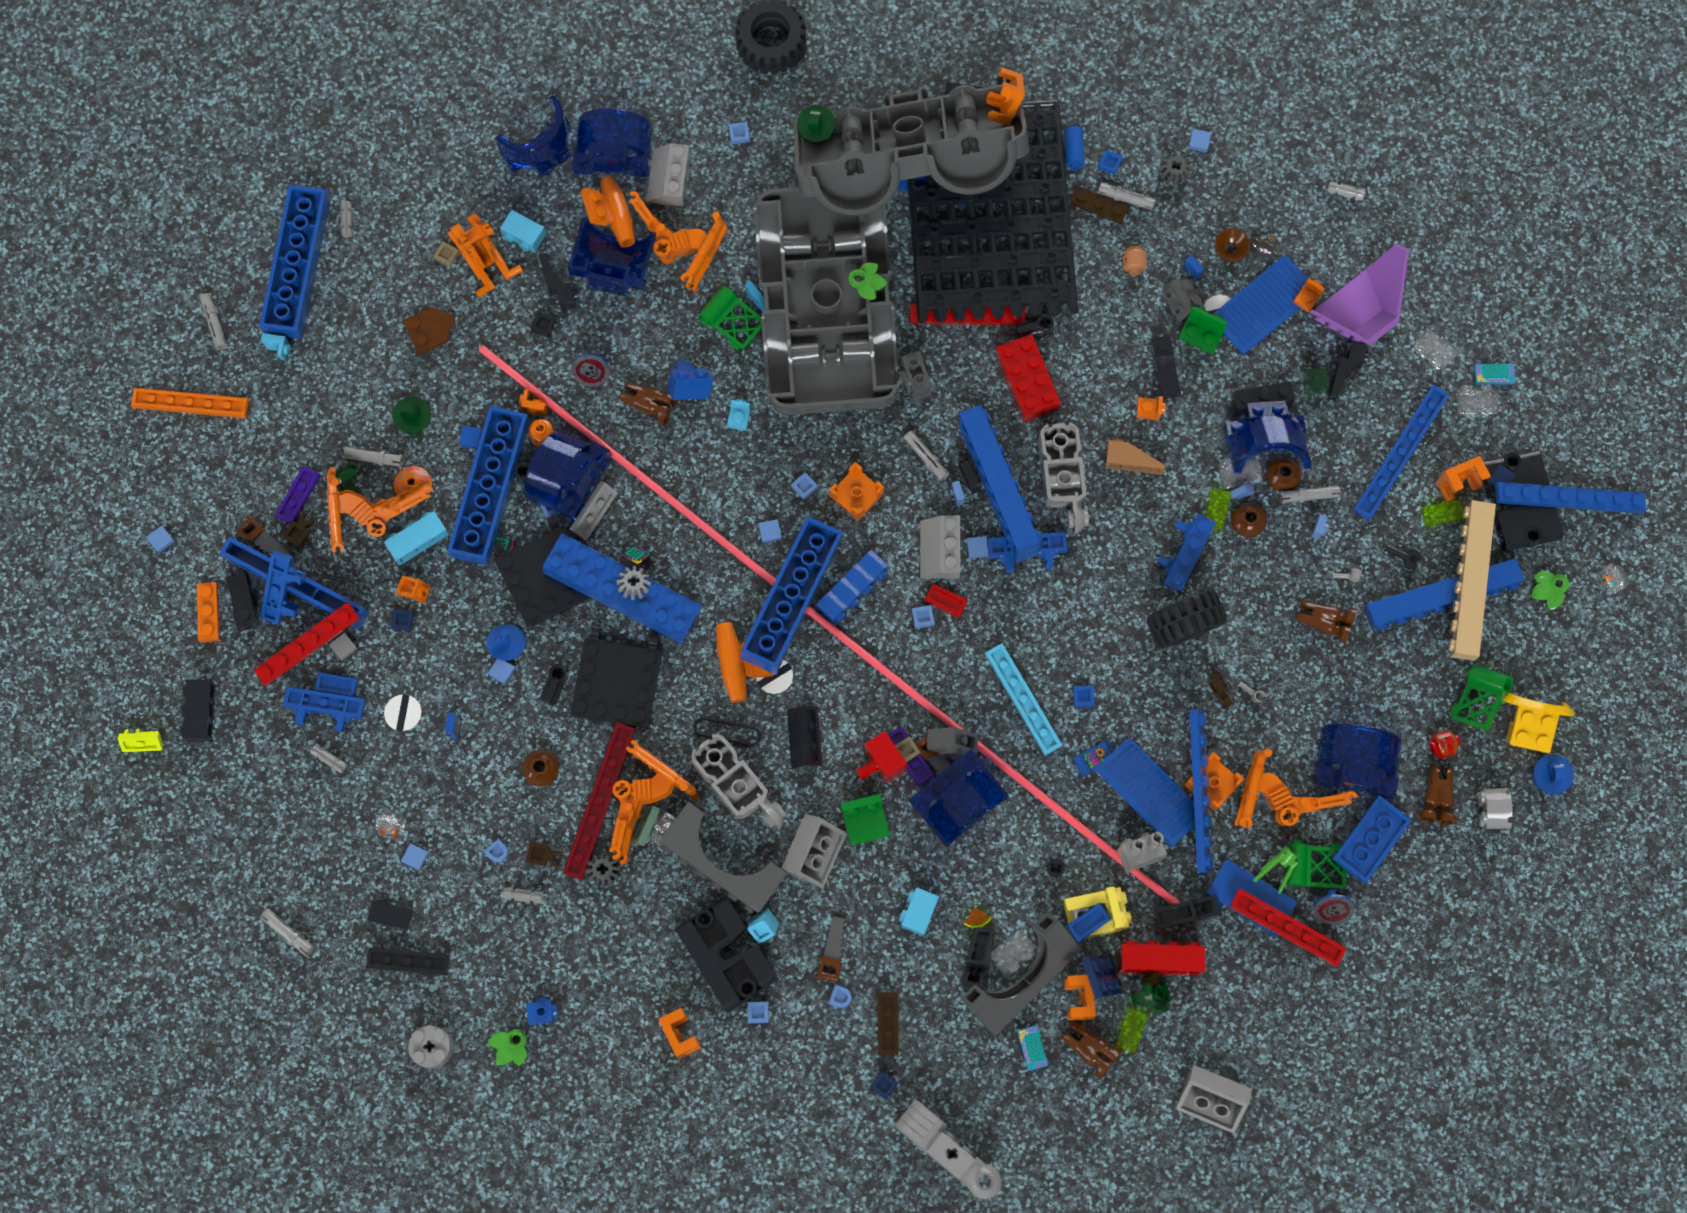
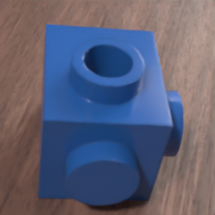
M547 997L537 998L535 1003L526 1004L528 1024L530 1026L555 1023V1017H558L557 1005H554L551 1000L548 1001Z

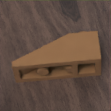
M1122 439L1108 441L1105 468L1163 475L1165 465L1132 444L1124 442Z

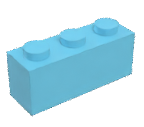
M435 511L423 514L417 522L407 524L404 530L399 533L389 535L384 543L400 566L447 537L449 533Z

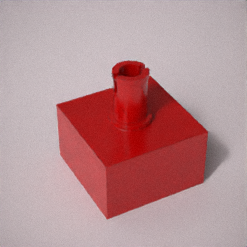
M886 731L865 743V752L870 761L856 769L857 774L862 780L878 771L888 784L907 771V763Z

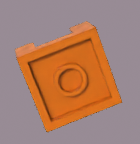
M1001 67L998 76L1011 80L1010 84L1003 82L1000 91L1001 95L994 92L988 93L986 104L999 108L1001 113L992 110L987 116L992 121L1010 126L1025 96L1023 75Z
M1478 456L1445 470L1436 483L1447 503L1455 499L1454 493L1464 488L1461 481L1466 479L1471 489L1475 491L1482 488V480L1489 479L1491 475L1481 456Z
M856 462L849 468V474L838 485L835 483L829 489V496L857 521L884 494V486L878 481L875 484L863 473L862 467Z
M1213 752L1209 756L1208 766H1206V774L1209 776L1207 795L1210 796L1209 807L1216 812L1245 778L1238 772L1234 775L1219 762L1221 758ZM1193 776L1185 784V786L1192 792Z
M1087 975L1067 976V979H1064L1065 990L1081 989L1079 1000L1080 1004H1083V1007H1072L1067 1012L1068 1021L1091 1020L1095 1018L1094 993Z
M682 1008L659 1018L660 1024L678 1059L701 1049L695 1037L680 1043L682 1036L678 1028L674 1029V1027L688 1020Z

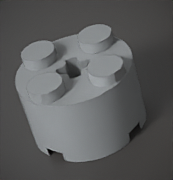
M1490 788L1480 791V795L1477 796L1478 807H1482V813L1479 815L1480 827L1485 829H1511L1512 823H1508V817H1512L1511 794H1507L1510 791L1509 788Z
M431 1025L424 1026L413 1032L409 1041V1054L416 1064L425 1068L436 1069L445 1065L451 1058L454 1051V1043L451 1036L445 1030ZM432 1043L435 1045V1048L431 1051L427 1050V1047Z

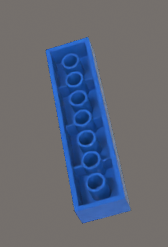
M289 185L259 324V327L265 334L302 339L331 202V197L326 189Z
M979 405L959 412V429L1015 562L1018 563L1038 556L1039 548H1041V536L1038 530H1034L1032 514L1030 512L1027 513L1025 498L1023 495L1020 496L1018 492L1019 484L1016 478H1012L1010 474L1012 472L1009 461L1005 462L1003 457L1005 455L1004 449L996 441L997 433L994 427H990L989 414L987 410L984 411L982 406Z
M494 406L489 407L447 550L451 558L489 566L494 549L493 543L496 542L515 477L514 468L519 463L530 425V419L527 414Z
M807 516L740 651V659L770 673L777 674L842 541V531Z
M561 533L542 566L544 574L683 645L701 612L702 605L650 578L647 581L651 582V586L647 587L649 590L647 594L642 593L643 598L639 599L637 595H635V600H631V595L624 598V592L618 591L620 586L617 585V580L620 579V572L625 573L626 566ZM632 580L631 586H636L635 580Z

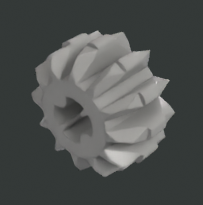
M633 566L632 571L626 567L625 573H619L620 579L617 580V585L620 587L618 591L624 592V598L631 595V600H635V595H637L641 599L643 598L642 593H648L647 587L651 586V582L647 581L649 574L643 575V568L637 572L636 566ZM632 580L636 581V586H631Z

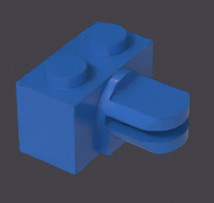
M680 360L676 362L675 369L670 370L667 390L673 400L709 399L713 378L707 368L694 369L689 361Z

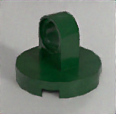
M812 105L800 113L797 119V128L806 142L821 144L832 137L835 131V119L828 108L821 105Z
M415 396L400 400L392 412V420L395 426L407 435H417L420 431H423L425 428L427 429L432 419L428 404Z
M356 463L347 464L349 466L347 469L342 467L337 469L335 477L339 480L337 486L340 490H351L358 493L357 488L350 479L359 471ZM326 476V477H325V480L322 481L321 483L323 484L324 488L327 490L328 488H327V476Z
M1153 972L1144 976L1143 991L1130 995L1133 1005L1147 1002L1149 1008L1155 1014L1169 1011L1170 1007H1167V1003L1171 1002L1170 992L1165 980L1161 981L1159 979V973Z

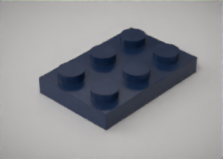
M1108 954L1091 956L1081 960L1095 999L1116 996L1122 993L1121 980L1118 976L1116 977L1114 961Z

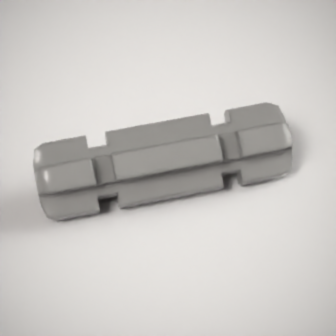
M1330 181L1327 189L1330 193L1335 194V192H1338V195L1349 198L1355 197L1357 200H1363L1365 196L1364 189L1358 188L1357 190L1353 186L1338 185V182Z
M342 201L340 203L341 235L343 238H350L352 236V206L349 201Z
M315 744L310 751L312 755L317 758L319 757L321 761L332 768L334 767L339 773L345 771L347 764L328 751L323 750L319 745Z
M506 887L503 892V898L505 900H512L513 898L514 901L529 903L533 901V903L541 904L543 892L535 891L532 893L531 890H513V888Z

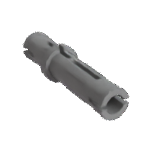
M1101 182L1098 194L1113 198L1115 201H1124L1151 211L1155 203V198L1122 189L1121 186L1115 187Z
M202 294L199 298L204 310L203 316L208 322L215 349H225L227 343L218 319V309L214 306L211 294Z
M913 430L903 437L925 462V467L928 470L931 469L940 481L949 476L950 473L939 462L940 459L929 451Z
M349 447L344 449V454H346L344 459L378 463L380 466L391 465L402 467L404 461L401 460L404 459L403 455L389 454L386 451L376 452Z
M1339 485L1280 491L1279 495H1282L1280 496L1281 504L1288 502L1303 503L1307 500L1339 498L1340 493L1338 492H1340Z
M269 908L262 913L260 919L288 941L287 944L297 948L305 957L313 951L314 946L306 941L299 931L293 930Z

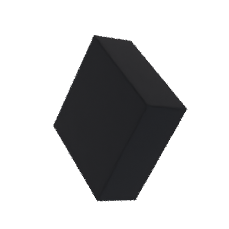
M538 312L530 329L548 338L557 321L548 315Z

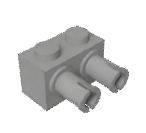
M1147 832L1135 840L1130 838L1121 842L1117 853L1126 873L1164 859L1167 852L1162 843L1164 837L1160 832L1152 834Z

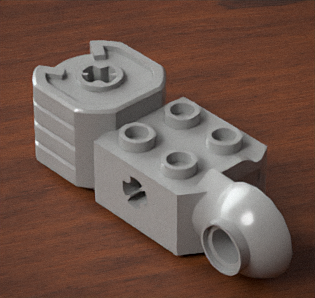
M1072 422L1068 426L1058 423L1050 428L1046 424L1040 431L1037 440L1039 460L1042 463L1041 472L1045 505L1052 508L1069 507L1070 510L1066 512L1067 526L1072 528L1073 535L1089 525L1087 509H1082V502H1084L1087 494L1082 457L1078 458L1081 450L1079 429Z
M712 734V740L704 741L699 746L698 751L693 749V767L706 783L711 784L712 790L736 819H744L760 808L761 812L759 815L768 827L772 828L774 826L780 831L783 825V818L786 816L785 812L776 801L771 804L767 799L768 790L744 760L738 761L737 752L724 736ZM712 757H715V759L719 757L717 762L711 761Z
M914 1100L895 1124V1127L956 1179L964 1183L974 1196L979 1199L994 1197L999 1192L1002 1183L998 1170L990 1164H985L978 1157L974 1159L972 1157L974 1153L964 1145L961 1148L955 1143L958 1140L949 1132L946 1134L942 1132L947 1125L919 1101ZM949 1151L955 1152V1156L953 1158H950L948 1156ZM982 1175L990 1178L991 1183L987 1188H983L979 1184V1178Z

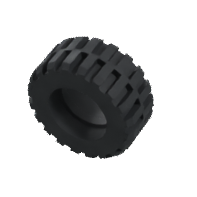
M760 0L759 4L754 2L750 5L749 10L746 8L742 12V16H739L737 26H735L738 54L740 58H743L746 66L750 65V68L754 71L760 70L761 74L771 72V75H775L778 71L782 73L787 72L788 67L793 68L796 66V61L799 62L802 59L803 53L806 50V25L804 20H802V15L800 12H796L794 6H787V2L782 0L780 2H776V0L767 2ZM766 27L781 28L789 35L784 43L776 47L761 46L753 39L758 31Z
M1210 590L1166 606L1150 614L1146 622L1156 646L1163 649L1193 639L1222 626L1227 622V615L1218 594L1214 590Z

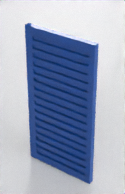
M1284 255L1212 315H1219L1228 322L1224 335L1244 355L1301 308L1293 302L1308 278Z
M1130 737L1098 766H1095V770L1156 832H1160L1163 835L1164 841L1171 848L1195 826L1194 802Z

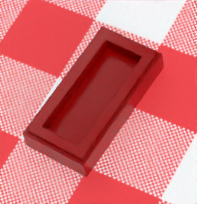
M933 583L924 602L960 618L968 603V599Z

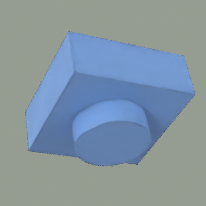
M1319 515L1311 536L1312 538L1319 540L1322 534H1326L1329 526L1326 523L1327 516Z

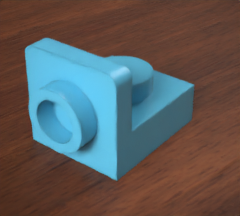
M262 333L261 341L265 347L270 350L278 349L277 355L281 360H286V355H289L291 345L286 337Z
M743 399L731 400L727 428L747 431L751 411L750 403Z

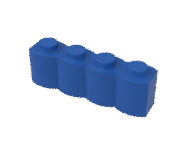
M870 550L817 603V609L833 624L837 621L841 622L847 616L846 611L851 607L854 609L861 602L859 598L863 594L868 595L875 587L873 584L877 580L882 581L888 575V565Z

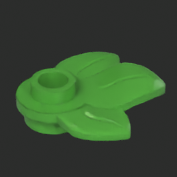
M875 263L863 264L860 269L851 271L848 277L849 284L857 288L859 295L867 300H875V291L881 290L887 285L886 280L876 274L878 265ZM858 277L861 281L857 282L854 278Z
M1541 571L1535 574L1534 578L1539 584L1533 589L1531 598L1547 600L1549 610L1559 607L1564 601V592L1569 588L1568 578L1562 574L1553 575L1548 571ZM1560 580L1563 582V586L1556 587L1555 582Z
M519 1029L511 1030L509 1033L498 1032L488 1042L489 1046L498 1049L496 1053L497 1065H506L513 1060L516 1065L521 1066L527 1056L525 1049L527 1037ZM515 1036L520 1037V1042L517 1044L513 1042Z

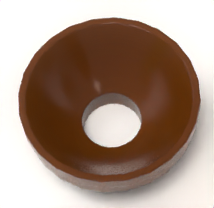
M1228 228L1221 231L1215 240L1217 255L1227 262L1242 260L1250 248L1248 236L1236 228ZM1233 245L1236 248V252L1230 254L1226 252L1225 247Z
M1276 458L1266 469L1267 483L1278 492L1294 490L1301 481L1300 466L1291 458ZM1288 467L1291 470V475L1287 477L1282 476L1280 468Z
M1252 502L1240 504L1235 508L1231 516V525L1235 532L1246 538L1260 535L1267 524V516L1264 509ZM1247 512H1253L1256 515L1254 522L1246 520L1245 514Z
M535 751L528 755L523 763L524 777L533 786H548L556 780L559 774V763L551 753ZM538 761L545 763V769L542 772L534 770V764Z

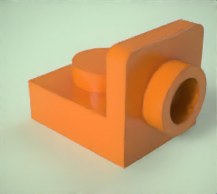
M1308 278L1293 303L1309 313L1325 288L1322 287L1320 282Z
M525 389L524 394L520 395L519 406H521L523 413L546 416L548 410L546 403L539 399H532L530 401V392Z
M1159 396L1158 399L1138 397L1136 418L1160 420L1161 414H1165L1166 403H1163V396Z
M402 575L395 594L424 604L431 586L420 579Z

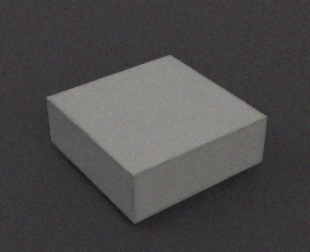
M345 633L329 644L341 661L357 650V647Z

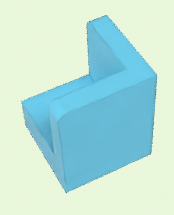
M766 908L751 917L747 929L758 944L775 936L779 922L769 908Z

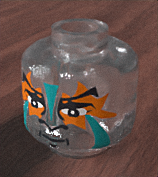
M1609 564L1601 569L1602 573L1598 576V579L1606 592L1616 594L1627 588L1626 584L1629 579L1621 566L1613 567L1612 564Z

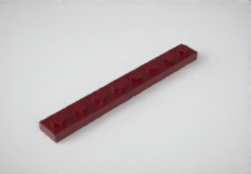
M616 723L563 875L581 881L584 879L588 867L587 863L591 859L613 797V786L619 780L628 754L626 747L631 746V741L636 732V729Z

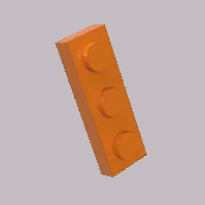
M218 583L197 584L198 641L200 643L220 641Z

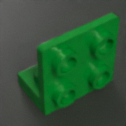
M1192 306L1187 322L1178 339L1213 355L1228 322L1219 315L1207 313L1204 308Z
M880 794L841 803L848 837L852 846L890 835Z

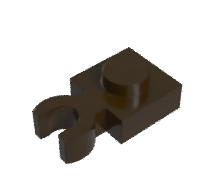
M304 511L299 515L298 524L293 521L282 537L298 548L302 547L311 533L307 528L315 523L314 517H311L309 521H304L307 516Z
M1217 673L1210 676L1207 682L1216 698L1219 699L1223 709L1230 707L1233 703L1226 693L1227 690L1225 688L1227 685L1222 677L1219 678Z
M530 842L525 862L546 867L548 861L555 867H561V863L555 862L554 858L564 854L561 851L551 853L550 846Z

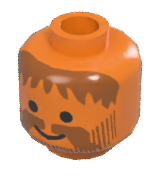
M538 419L530 424L528 434L535 446L546 447L553 442L554 430L550 422Z

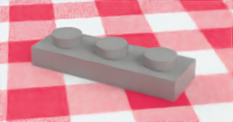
M600 481L569 530L582 540L587 541L617 495V492L605 482Z

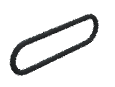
M707 717L698 718L693 725L695 733L702 737L712 738V735L699 733L696 729V725L699 721L707 720L726 725L751 729L758 733V740L755 743H746L726 739L728 742L741 744L745 746H756L761 741L760 731L757 728L751 726L726 722Z

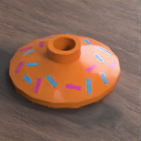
M406 467L399 471L395 477L394 491L396 495H399L419 484L423 479L429 480L430 486H432L431 476L421 467ZM410 480L415 481L413 485L408 484Z

